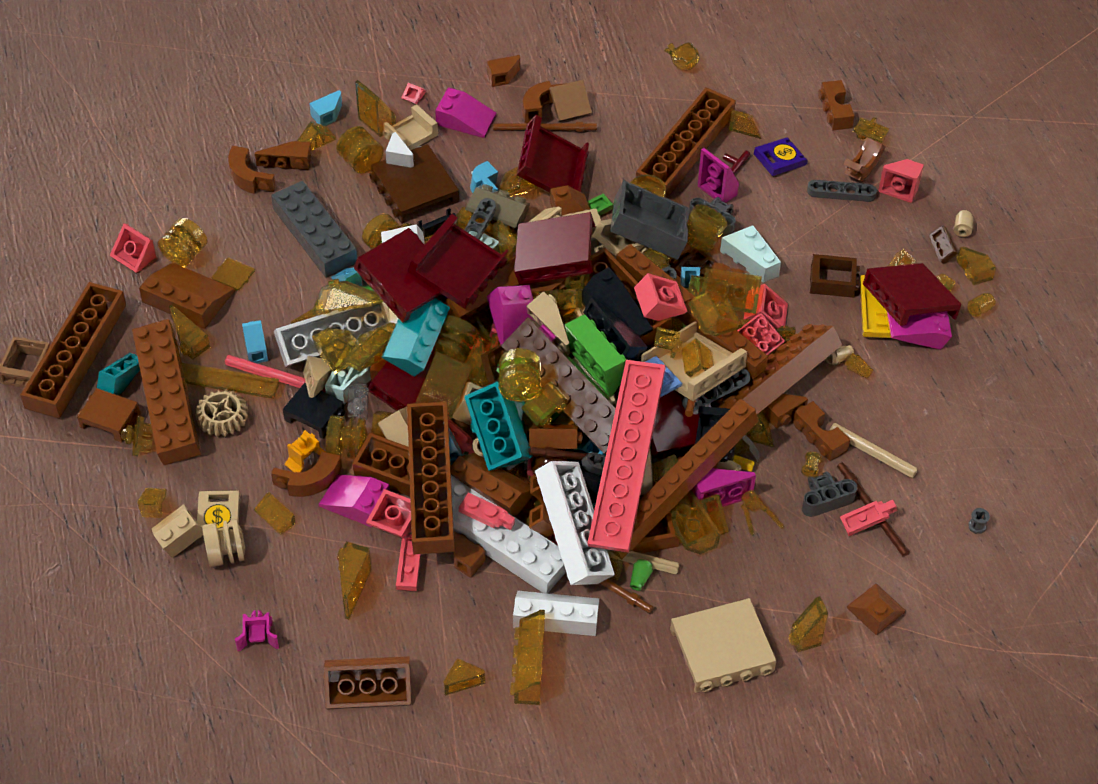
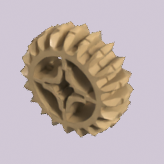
M218 389L217 393L211 391L210 396L204 395L203 400H199V405L196 406L195 417L198 426L202 428L203 432H208L210 436L215 433L217 438L220 434H223L226 438L228 433L233 435L234 430L240 431V426H245V421L248 418L246 401L242 399L240 394L236 395L234 390L230 393L227 389L224 392Z

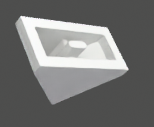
M396 132L392 133L386 149V163L411 168L414 166L413 153Z

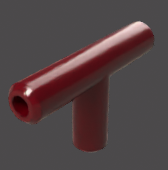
M745 150L739 159L726 153L723 156V160L734 164L730 169L735 174L748 159L750 152Z

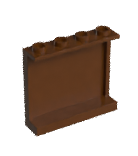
M428 144L410 150L413 153L414 166L411 168L387 164L386 159L370 165L371 173H369L372 183H376L379 194H383L387 206L392 208L394 217L398 218L401 224L404 223V215L446 199H450L452 204L459 202V189Z

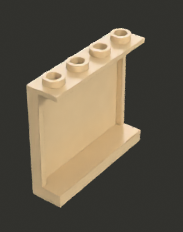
M695 321L641 354V362L657 356L682 382V386L675 389V391L692 401L745 368L747 351L740 348L732 353L697 333V322Z
M750 598L671 619L670 630L672 636H676L695 682V693L700 691L707 692L718 686H729L733 682L740 680L748 681L752 677L759 675L766 676L775 670V656Z

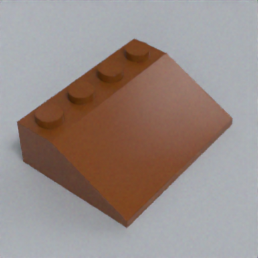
M171 263L149 275L139 287L143 303L204 329L235 292V289L175 263Z

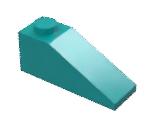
M128 353L99 371L97 388L115 395L124 392L140 370L137 355Z

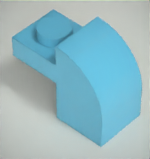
M488 161L474 168L470 184L472 193L476 187L483 184L493 187V190L498 191V188L495 186L498 171Z

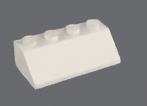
M517 591L513 612V628L596 636L600 598Z

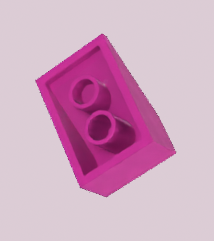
M449 87L435 110L438 126L482 138L486 136L496 117L495 111L469 94Z
M705 148L701 149L698 187L712 198L720 197L721 201L727 203L738 195L739 182L728 165Z
M530 285L497 287L487 296L500 344H503L527 317L534 320L527 313V305L534 300Z
M947 311L910 315L907 325L900 326L887 312L891 338L941 350L952 337Z
M712 468L689 491V498L697 514L699 515L752 498L756 474L755 472Z
M337 474L321 499L319 507L372 528L373 526L366 524V521L383 490L390 491L389 484L372 477Z

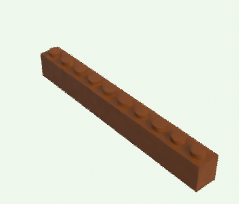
M631 244L617 253L616 260L638 283L647 273L675 281ZM677 282L687 312L675 317L686 326L694 321L697 322V333L732 353L740 348L747 351L746 367L743 369L749 372L752 380L766 370L768 355Z
M740 399L639 500L629 552L757 424L758 418L755 408ZM610 550L621 560L628 554V552Z

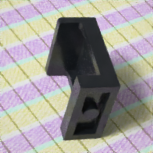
M306 383L301 386L283 408L284 421L291 424L295 419L317 430L319 437L322 439L333 431L334 425L338 420H342L345 414L343 401L323 391H320L314 398L309 397Z
M699 406V422L695 444L730 409ZM736 445L720 460V462L734 460Z

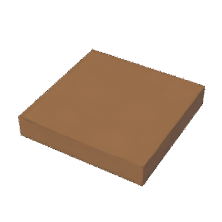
M583 80L549 88L558 122L592 113Z

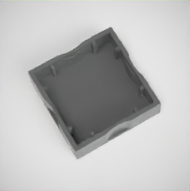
M623 180L614 198L610 232L678 260L688 240L687 222L689 220V208Z

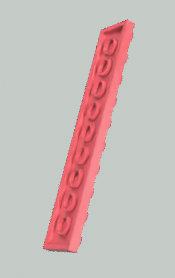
M626 360L589 533L588 547L629 553L666 370L663 364Z

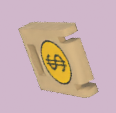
M199 491L197 522L201 528L202 525L216 523L218 530L223 531V521H227L229 530L233 528L232 519H237L239 524L240 492ZM210 499H229L226 502H210Z

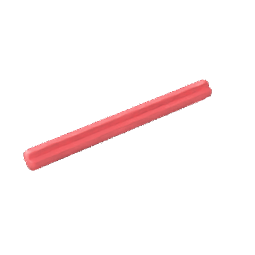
M227 355L225 359L227 366L301 388L306 383L303 377L236 356Z

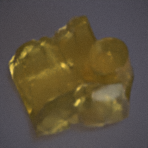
M944 273L936 276L950 292L954 289L955 280Z

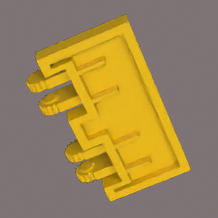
M860 275L863 337L891 338L887 311L863 285L865 275Z

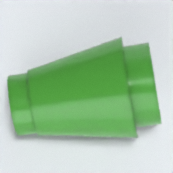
M638 559L634 563L630 588L633 590L641 591L653 572V565L649 561Z

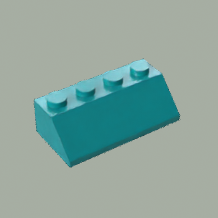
M435 298L412 312L409 320L404 323L398 318L382 358L415 377L425 369L450 307Z
M497 381L464 396L488 471L515 465L533 457L529 455L530 447L509 383Z

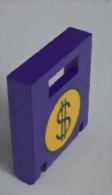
M788 137L755 147L753 153L772 176L805 166L808 162L798 148L790 142ZM767 153L773 158L775 163H772L767 158Z

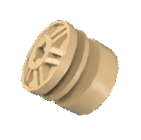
M232 519L233 529L229 530L227 521H223V531L218 530L216 523L202 525L210 567L223 565V555H228L230 562L234 563V553H238L239 562L244 561L245 543L242 529L237 519Z

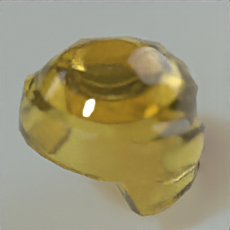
M690 42L684 43L677 48L674 47L673 43H670L668 48L664 50V52L670 54L674 66L681 70H691L700 60L697 48Z

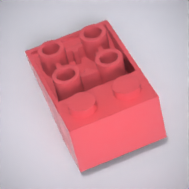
M761 313L737 330L766 355L771 354L785 342Z

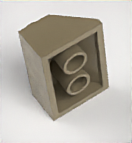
M483 184L475 188L465 210L474 213L481 200L490 198L496 204V211L492 220L516 228L518 224L524 223L530 203L526 202V199L523 197L509 196L507 191L499 190L498 192L493 190L492 186Z

